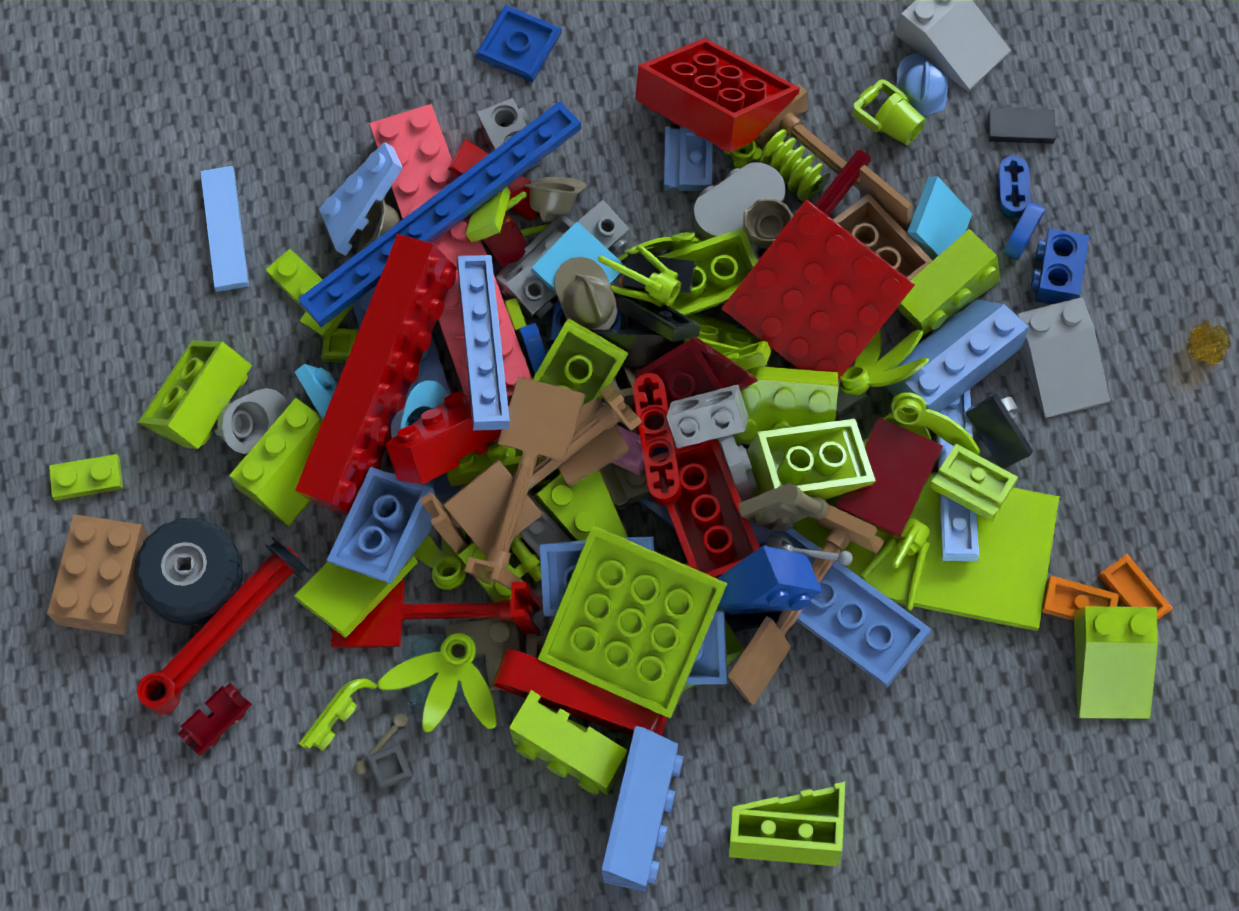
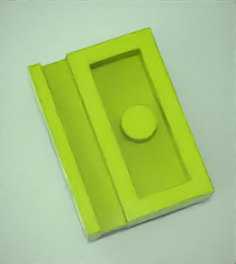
M955 444L940 467L936 477L931 481L930 488L992 522L1015 486L1018 477L964 447Z

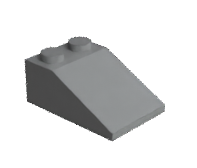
M916 0L901 13L896 36L968 93L1011 52V49L973 0Z
M1083 297L1018 313L1017 316L1029 326L1020 352L1045 419L1110 403L1095 329Z

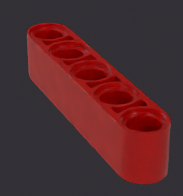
M506 649L504 651L493 681L495 687L525 699L532 690L541 696L538 702L556 710L561 708L570 715L632 737L635 726L643 727L662 736L668 717L538 660L536 657L516 650Z

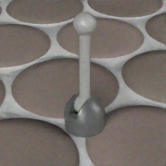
M770 534L766 543L768 547L806 554L807 557L836 560L842 565H849L853 560L852 554L848 551L838 554L793 548L790 540L781 535Z

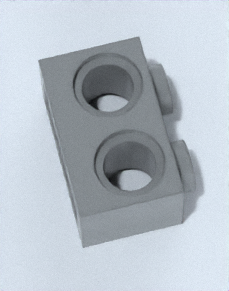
M513 98L477 112L479 127L491 152L530 124L525 109L523 107L518 109ZM502 123H511L507 127L499 126ZM540 161L533 167L540 165Z
M734 385L673 401L670 404L666 417L676 447L681 448L744 432L748 413L739 385Z

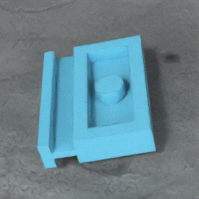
M304 364L295 371V374L323 420L337 384L329 371Z

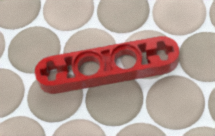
M645 373L635 380L633 395L636 414L642 421L638 427L647 484L651 497L656 503L670 505L679 499L682 486L674 438L666 417L669 410L664 383L658 375ZM652 385L654 388L653 397L655 405H649L645 394L646 386ZM650 416H661L664 419L663 426L657 430L647 429L645 422ZM655 448H667L669 450L668 458L663 462L652 461L650 454ZM666 472V478L670 485L669 493L662 494L661 490L658 489L661 487L659 473Z

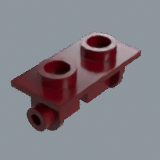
M231 683L226 687L222 685L204 703L212 711L208 717L198 709L180 726L182 730L178 735L199 756L206 750L213 748L219 741L220 736L231 725L238 723L244 717L246 710L252 705Z

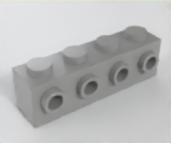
M604 200L600 201L578 221L612 254L616 253L626 243L623 237L629 231L628 226ZM562 236L512 278L502 290V293L508 300L517 298L521 312L528 321L535 315L541 319L554 307L551 301L557 295L530 270Z

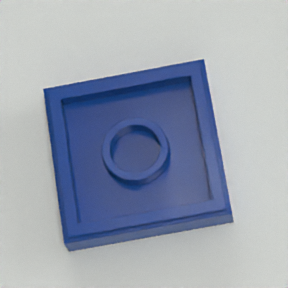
M505 4L478 49L476 58L533 83L562 34V28Z

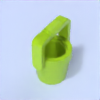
M883 79L879 80L875 85L869 86L857 97L851 112L854 118L873 132L885 133L906 146L910 145L918 137L926 124V119L909 104V97ZM883 91L890 97L879 109L875 118H873L862 108L867 107L878 96V93Z

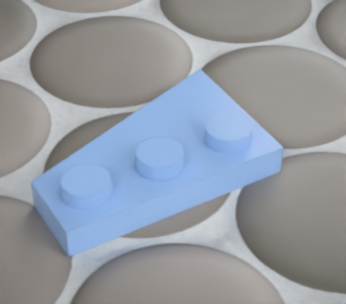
M385 142L375 152L371 153L367 160L319 208L336 251L345 256L352 247L348 242L357 228L362 231L369 220L366 218V215L374 202L382 201L403 169L394 147Z

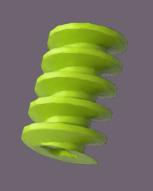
M782 129L764 146L760 163L767 164L776 169L782 176L784 183L788 184V189L792 193L797 192V197L800 201L809 200L823 189L831 173L828 172L821 176L824 165L819 163L811 167L815 157L811 154L803 159L805 147L800 146L793 150L796 139L793 137L784 142L787 131Z

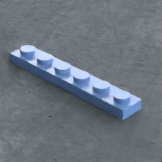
M457 256L473 430L509 429L510 419L492 256Z

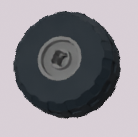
M180 518L159 526L143 541L135 559L134 578L144 602L164 620L182 625L206 623L240 588L243 581L242 560L234 542L222 528L207 522L205 519Z

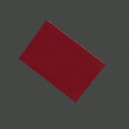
M878 418L865 445L875 482L872 485L842 494L835 508L900 539L937 462L943 445L882 418Z

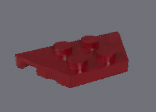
M697 337L691 338L635 373L636 379L645 373L656 374L662 379L667 394L668 407H670L673 401L734 385H739L740 391L758 381L756 376ZM652 385L646 386L645 391L649 405H655L653 397L654 388ZM659 415L650 416L645 422V427L650 430H657L663 426L664 419Z

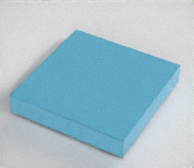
M938 176L928 177L907 234L934 260L966 232L972 213Z
M576 222L531 267L530 271L556 294L554 284L556 272L562 263L571 258L584 257L595 261L602 267L610 285L622 273L600 263L598 257L604 256L623 266L625 265L581 224Z

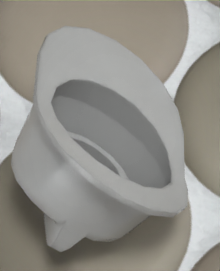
M268 388L256 390L225 406L218 416V428L214 432L217 436H221L235 452L249 453L289 404L285 397L276 390Z

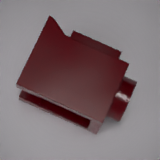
M506 211L500 233L483 239L502 267L519 261L526 253L524 246L527 244L522 232Z

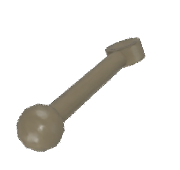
M400 713L394 717V725L368 755L380 751L399 728L407 726L408 718L405 714ZM365 758L363 761H358L355 764L354 770L357 774L363 775L367 773L368 764Z

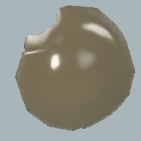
M758 199L744 211L743 230L751 243L759 248L768 249L793 217V214L786 204L776 199Z

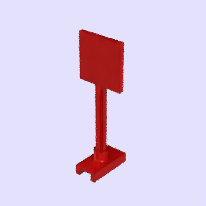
M403 578L346 638L332 628L331 647H401L403 621L421 619L500 618L501 621L513 620L525 636L526 633H537V636H540V629L531 619L530 614L533 613V609H541V602L526 582H512L511 599H501L500 602L404 604L406 579Z

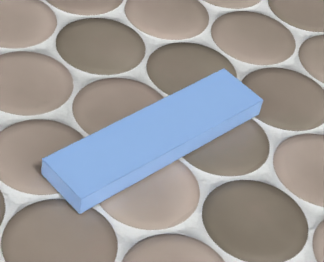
M233 166L200 171L215 290L219 292L249 287Z

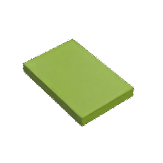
M412 555L390 584L327 562L294 596L301 605L346 638L418 562L415 556Z

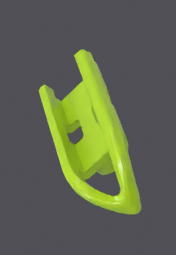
M364 678L346 683L335 694L298 744L305 749L306 747L310 749L314 746L323 751L335 736L331 728L338 718L345 722L357 707L350 696L358 689H376L377 685L371 680Z

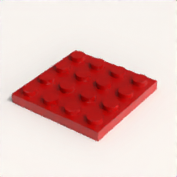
M806 199L721 309L762 341H767L772 349L799 370L838 372L839 381L840 376L844 375L912 290L915 283Z

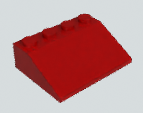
M703 38L638 65L635 100L647 106L649 110L657 112L670 119L673 123L692 131L696 136L712 142L721 150L732 152L753 142L799 94L800 87Z

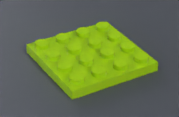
M594 525L587 537L538 660L671 718L728 583Z

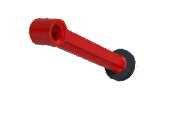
M271 537L274 542L270 546L267 544L265 546L272 555L161 671L147 674L141 679L137 687V696L145 707L155 714L161 715L168 714L176 709L180 702V694L187 684L293 573L304 580L301 574L304 571L308 573L310 571L289 546H284L277 539ZM160 687H165L166 692L163 698L158 701H152L154 691Z

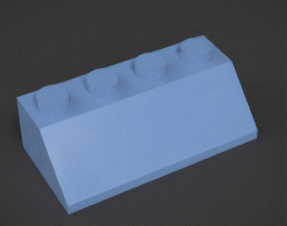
M976 299L920 342L910 355L897 366L899 367L926 357L929 361L923 368L898 383L884 387L894 396L901 393L917 394L925 400L927 409L940 413L1023 347L1029 326L1005 304Z
M635 726L602 865V877L604 883L646 892L648 883H656L660 862L653 860L656 847H664L668 826H663L662 820L664 811L672 812L676 791L669 789L672 776H680L684 756L677 755L678 743L640 726Z

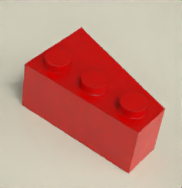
M456 392L446 396L444 401L434 409L424 412L421 418L412 425L400 429L398 435L386 443V447L397 480L423 485L460 466L458 459L474 451L478 456L488 452L486 445L499 439L502 429L473 430L470 396Z

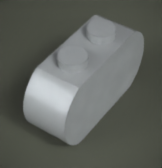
M749 163L742 169L736 168L725 177V180L715 187L711 185L705 188L700 193L694 206V231L696 236L702 242L743 228L745 209L752 206L758 199H776L784 203L785 183L780 173L764 163Z

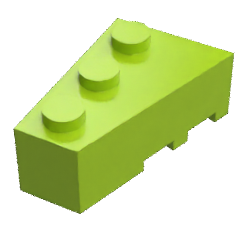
M968 229L911 280L915 283V286L897 309L918 330H922L923 335L930 330L939 328L954 313L1001 282L997 255Z
M599 470L571 487L568 486L563 475L560 474L537 493L536 501L572 542L586 541L594 525L622 538L627 537Z
M531 690L509 727L513 743L517 745L515 750L529 760L534 761L537 756L548 762L547 768L560 777L566 778L567 774H570L579 779L578 785L593 795H598L599 791L608 795L628 759V750L590 726L585 728L568 718L570 714L559 708L556 712L539 703L538 700L541 696Z
M845 782L836 783L834 787L812 791V789L800 791L798 795L778 799V797L733 806L729 857L839 867L843 848Z

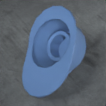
M913 53L906 56L899 63L896 88L909 97V104L924 117L945 108L948 76L919 53Z

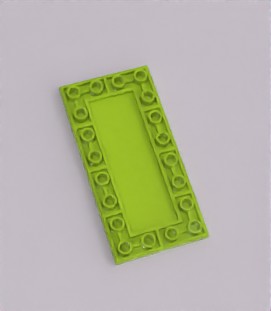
M931 472L910 516V519L923 523L930 530L926 540L930 544V548L925 555L913 607L1038 631L1060 497L1013 488L992 522L977 514L978 561H942L939 493L930 488L931 481L936 477L937 473ZM841 495L825 501L827 504L836 507ZM812 517L793 523L792 527L820 549H823L826 545L825 540L831 532L818 526ZM877 530L875 536L884 541L881 546L882 548L891 535ZM850 541L844 551L850 552L853 560L849 565L844 566L860 577V574L875 557L876 553ZM895 544L864 581L893 602L906 605L918 553L916 552L914 556L905 555L900 566L893 568L892 563L899 551Z

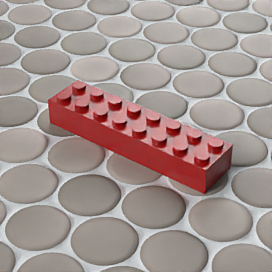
M400 234L396 236L295 489L296 492L323 508L348 516L370 467L381 470V459L386 449V443L392 439V420L405 407L406 396L411 383L415 382L419 374V363L422 355L431 344V333L435 322L442 316L444 310L443 302L448 289L453 287L456 280L457 267L434 244Z

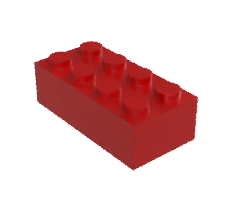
M717 439L675 448L682 491L679 499L673 504L666 505L689 567L718 578L759 549L760 546L750 521L741 517L738 503L742 501ZM669 451L650 457V459L654 462H663L668 458ZM666 472L659 473L661 479V487L659 489L662 494L669 493L670 485L666 478Z

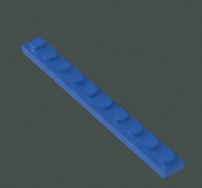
M561 101L557 102L299 297L300 305L320 327H323L378 284L397 234L433 243L582 129L581 122Z

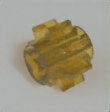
M1210 321L1194 326L1195 330L1190 332L1192 337L1187 339V347L1191 356L1196 361L1206 360L1208 366L1223 361V356L1227 355L1226 350L1231 347L1230 337L1225 328L1221 325L1212 327Z

